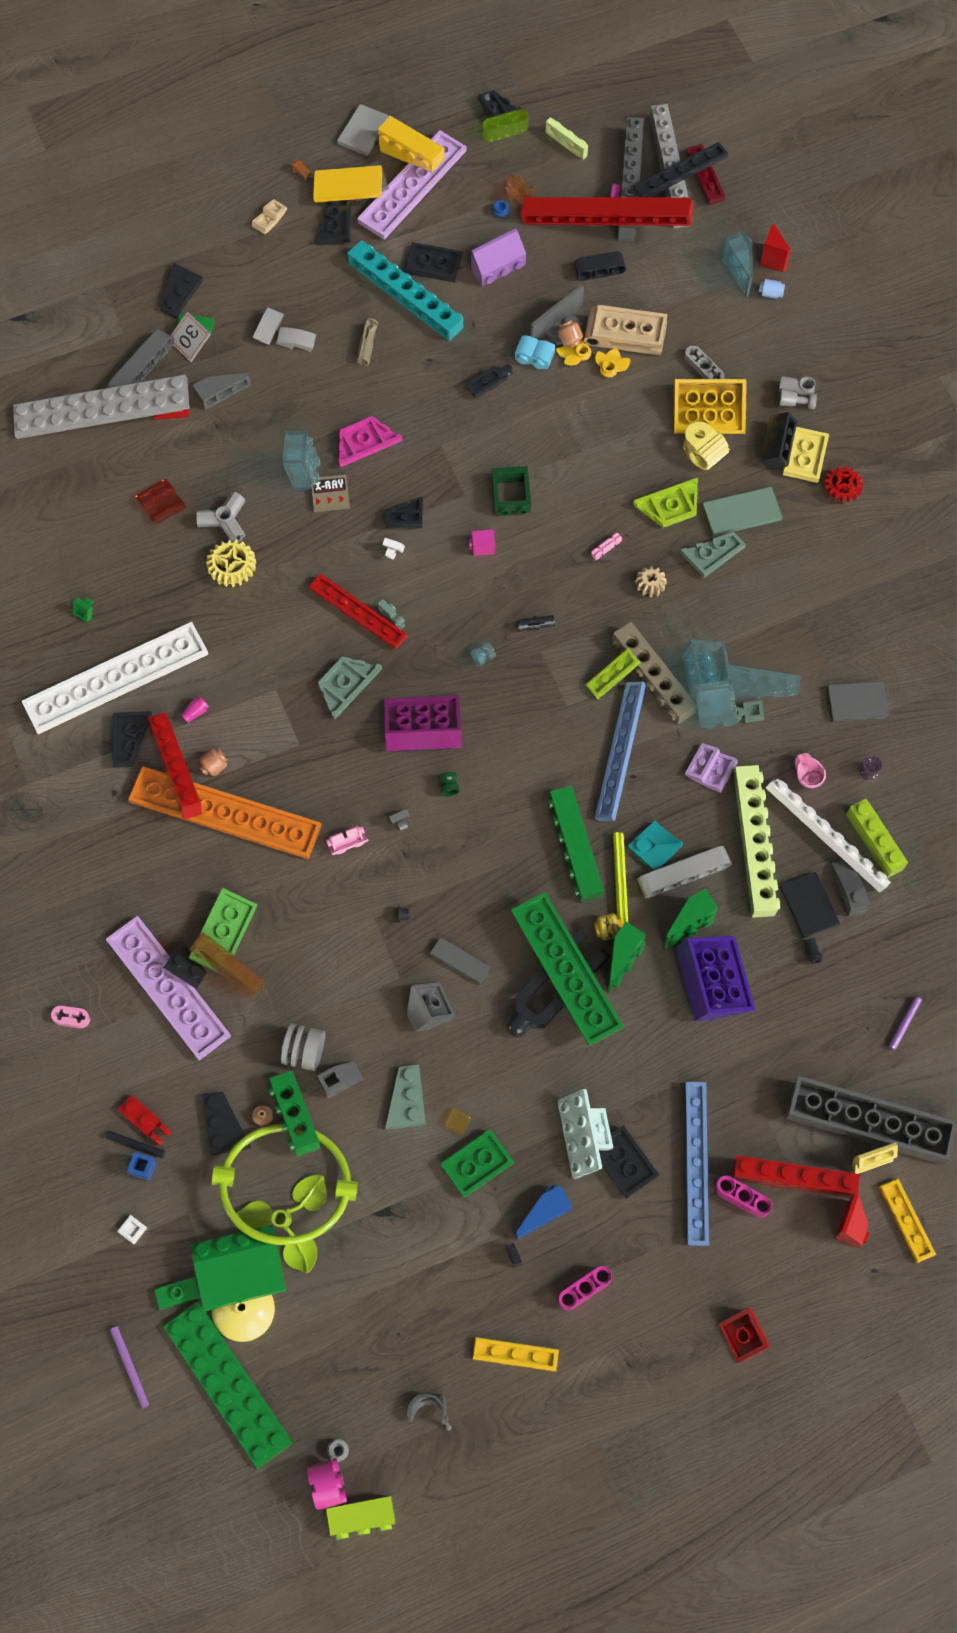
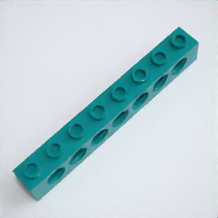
M361 240L347 253L348 264L448 341L463 329V317L460 313L453 311L447 303L440 301L434 293L427 291L421 283L415 282L408 273L402 272L396 264L389 262L383 254L376 252L370 244H366Z

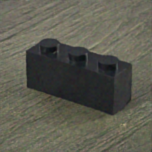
M789 411L770 415L763 453L761 455V461L769 470L789 466L798 422Z

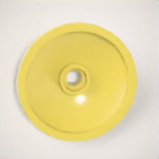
M272 1295L213 1309V1322L219 1332L230 1340L237 1342L254 1340L264 1334L270 1327L275 1312L274 1300ZM240 1304L245 1305L244 1311L238 1310Z

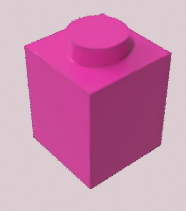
M494 529L472 531V538H468L469 549H473V556L495 554Z

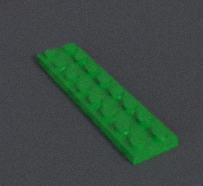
M546 892L511 909V914L588 1047L623 1029L624 1025Z
M199 1302L163 1326L257 1469L293 1444Z

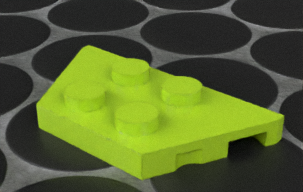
M694 478L636 499L633 505L662 528L692 518L697 513L698 479Z

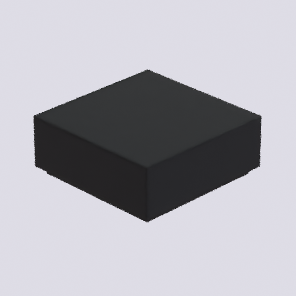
M515 1244L507 1245L506 1250L515 1268L521 1266L522 1260Z

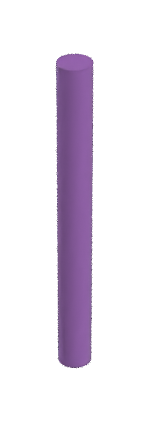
M118 1326L110 1329L140 1406L145 1408L149 1406V1402Z

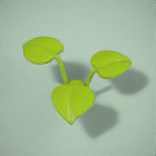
M312 1175L301 1180L295 1186L293 1199L300 1203L296 1207L286 1211L277 1210L272 1215L271 1207L267 1203L254 1201L236 1214L253 1229L268 1226L272 1222L275 1226L284 1228L290 1236H296L289 1228L292 1222L290 1213L301 1209L303 1205L309 1211L318 1210L324 1205L327 1198L324 1177L322 1175ZM312 1239L300 1244L286 1245L283 1251L285 1262L293 1269L309 1273L317 1259L315 1241Z

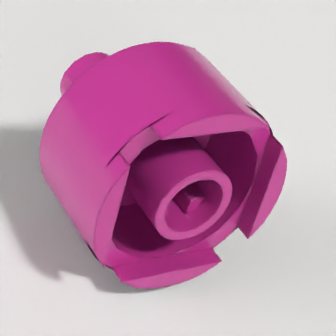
M337 1458L307 1467L309 1485L312 1488V1497L317 1510L347 1502L345 1490H341L345 1486L342 1473H337L340 1471Z

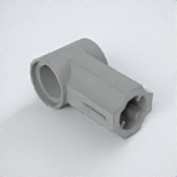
M782 376L779 392L781 389L797 392L799 396L809 397L811 393H814L815 380L812 377L798 379Z

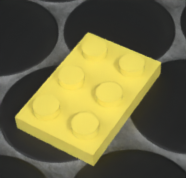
M796 427L789 466L784 468L783 475L818 483L829 434Z

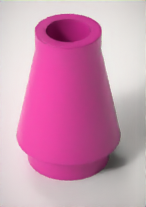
M198 696L196 699L193 698L181 716L189 723L207 712L206 709L209 706Z

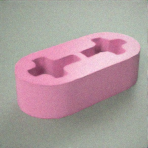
M57 1006L51 1013L52 1020L60 1026L84 1028L90 1022L89 1014L81 1008ZM61 1011H63V1013L69 1017H62L61 1020H59V1018L56 1015H59ZM80 1014H82L85 1020H81L78 1023L77 1019L73 1017H80Z

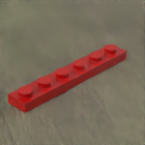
M321 573L309 586L312 592L396 650L407 638V633Z

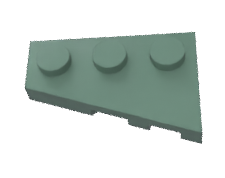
M419 1064L399 1067L385 1130L426 1125Z

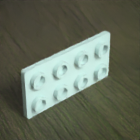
M581 1089L558 1100L573 1179L602 1169L599 1150H610L613 1148L605 1108H590L587 1090Z

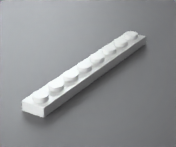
M776 779L769 783L766 789L879 893L891 883L883 872L878 871L869 859L859 854L856 847L848 844L844 840L843 835L835 832L826 820L821 819L812 807L807 806L798 794L788 789L785 782Z

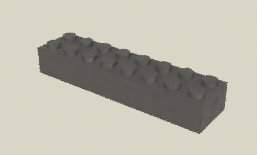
M798 1076L794 1082L786 1115L787 1120L879 1147L897 1143L898 1152L941 1165H945L950 1160L957 1121L802 1076Z

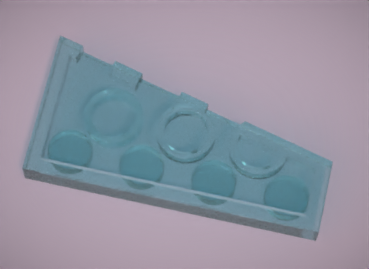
M727 664L722 701L732 698L740 700L747 697L798 696L801 676Z

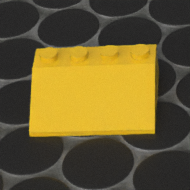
M675 379L673 381L674 434H685L687 427L694 422L707 423L721 434H745L746 379Z

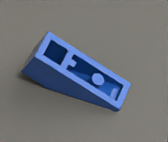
M552 1185L544 1190V1194H542L517 1230V1240L572 1210V1205L561 1185L557 1187Z

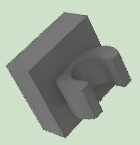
M407 809L387 818L390 824L396 822L400 831L408 827L404 818L410 815Z

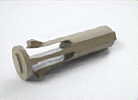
M366 318L364 321L365 325L356 358L357 363L367 366L370 362L374 336L378 327V321L373 318Z

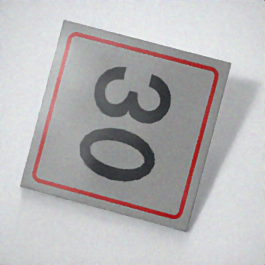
M189 312L185 314L171 334L174 338L173 345L190 362L193 361L211 335Z

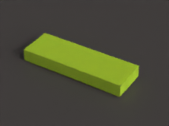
M627 648L585 685L599 699L641 662Z

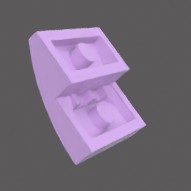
M702 743L685 775L721 793L738 761L737 758L720 753L718 748Z

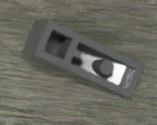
M241 373L206 377L203 380H198L192 386L196 398L206 410L249 387L251 384L249 375Z
M844 859L831 862L847 917L866 913L870 907V902L857 871Z

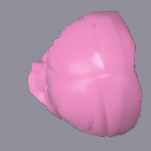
M808 753L798 754L794 764L800 784L811 789L820 786L826 778L824 767Z

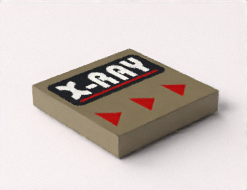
M346 474L311 478L314 512L350 509Z

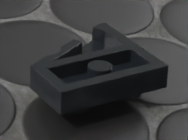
M494 90L479 94L478 100L494 123L522 114L523 109L520 106L518 108L512 106L509 99L502 97Z
M418 497L417 501L410 504L404 502L399 506L386 509V528H422L423 497Z
M180 941L163 968L197 989L207 972L199 963L188 959L191 952Z

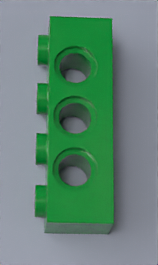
M293 1070L269 1078L270 1086L267 1088L270 1097H275L276 1104H274L277 1116H282L283 1121L280 1122L284 1134L288 1133L290 1139L287 1142L290 1151H295L296 1157L320 1149L319 1139ZM285 1094L291 1095L288 1099L281 1098ZM290 1112L298 1113L296 1116L293 1117L288 1116ZM298 1129L304 1131L302 1134L299 1135L294 1133Z

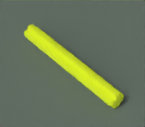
M616 832L613 834L617 919L621 918L624 925L625 922H628L624 834Z

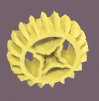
M230 539L228 543L221 541V546L215 544V550L210 549V555H207L208 562L206 565L208 573L214 581L217 580L219 585L224 582L226 587L228 584H231L234 588L235 583L241 586V581L248 582V577H252V571L256 569L254 552L244 542L239 544L237 539L234 543ZM237 554L242 556L246 561H243L241 558H238ZM217 566H221L226 572L221 571Z

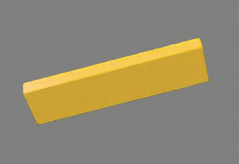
M899 1179L880 1186L881 1194L916 1264L935 1256L936 1253Z
M475 1337L472 1360L556 1372L559 1350Z

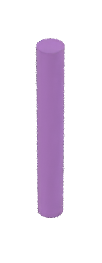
M914 997L888 1046L891 1050H896L922 1001L921 998Z

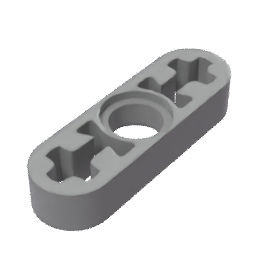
M693 345L686 349L685 360L704 379H713V376L715 379H717L716 377L724 379V372L699 347ZM706 363L709 365V368L702 369L700 364Z

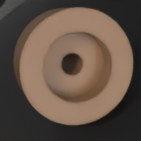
M262 1105L253 1111L252 1117L256 1125L265 1127L272 1123L273 1113L269 1107Z

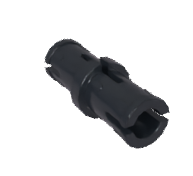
M554 615L544 617L533 616L531 619L517 620L518 632L532 629L537 631L539 628L555 626Z

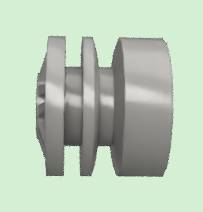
M291 1023L282 1042L281 1064L288 1065L291 1059V1066L295 1067L299 1059H302V1069L315 1072L323 1052L325 1030L311 1028L308 1035H305L304 1025H300L297 1032V1024Z

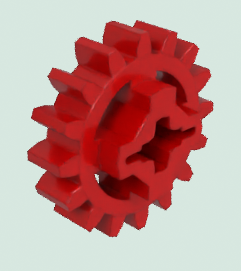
M844 465L843 469L837 466L836 471L831 469L830 473H827L824 481V486H826L824 491L829 492V498L835 497V502L840 499L841 504H843L844 500L851 503L852 499L857 500L858 495L862 493L864 483H862L863 477H858L859 471L854 473L853 467L848 470L846 465Z

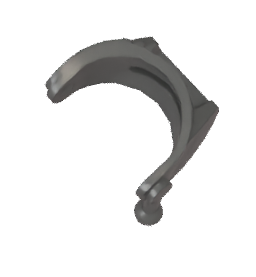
M419 1392L408 1406L407 1420L413 1422L414 1415L419 1408L430 1404L436 1405L442 1409V1424H445V1430L450 1431L452 1426L448 1422L444 1394H424Z

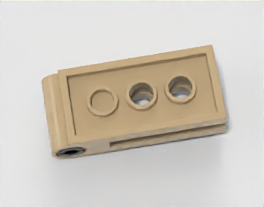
M604 305L591 307L584 342L589 346L609 349L617 348L623 351L661 356L667 327V314Z

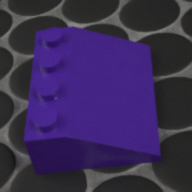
M735 936L688 938L675 946L695 1021L714 1020L756 1010Z

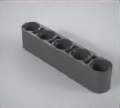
M160 329L155 330L110 380L107 388L140 383L172 348L174 338Z

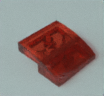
M166 478L135 496L155 526L186 508L185 503L176 494L174 487Z

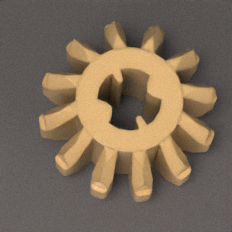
M652 565L649 570L644 567L642 572H638L637 579L635 580V584L638 585L637 590L642 591L643 596L649 594L650 598L653 594L656 596L660 595V592L665 590L667 583L664 572H660L659 567L654 570Z

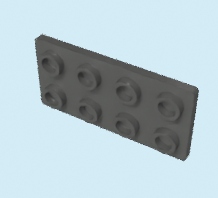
M581 284L577 288H573L566 297L560 298L556 305L548 308L539 318H535L531 323L530 336L537 340L546 337L558 347L562 344L557 334L560 325L572 320V322H577L579 327L582 328V322L573 314L583 306L584 286Z

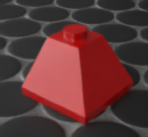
M855 1193L847 1201L835 1239L859 1248L862 1243L866 1244L870 1232H867L868 1222L860 1196Z

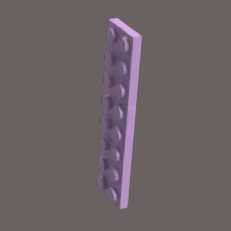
M439 130L431 140L444 147L445 159L433 172L409 163L388 185L389 189L382 191L381 197H377L357 218L358 223L385 240L466 152V146Z
M138 916L106 938V941L199 1061L231 1037L230 1033L195 988L163 968L170 956Z

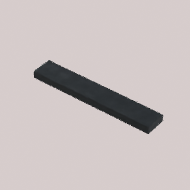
M717 142L635 184L633 189L640 198L652 197L726 159L728 152L720 142Z

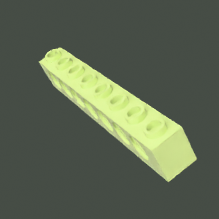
M759 765L740 766L735 768L734 782L752 918L775 916L778 909H780V900L776 898L775 893L778 890L777 880L773 878L775 863L771 861L773 847L772 843H769L768 840L770 826L766 825L768 809L764 807L763 803L766 799L765 790L761 788L763 773L759 772ZM746 785H752L755 789L750 790ZM753 802L757 807H750L748 803ZM756 820L759 825H753L750 821ZM753 838L760 839L762 843H755ZM761 856L764 861H757L755 857ZM763 874L766 876V879L761 880L757 875ZM760 893H767L769 898L761 897Z

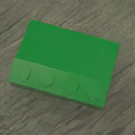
M273 1224L255 1229L261 1233L276 1236ZM244 1232L191 1244L204 1312L287 1291L278 1245L258 1241Z

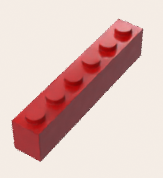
M164 712L148 717L152 738L183 820L202 815L201 801L167 713Z
M737 1155L734 1159L732 1178L742 1182L850 1199L855 1193L858 1194L860 1174Z

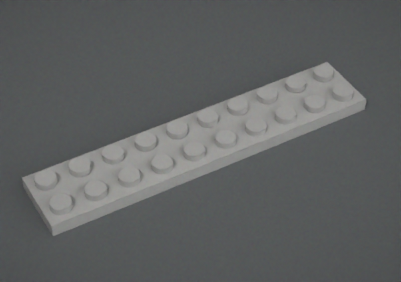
M186 375L14 404L15 437L20 439L190 409Z

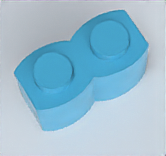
M522 335L515 351V360L521 364H532L537 369H548L555 353V345L547 341L537 340L531 336Z

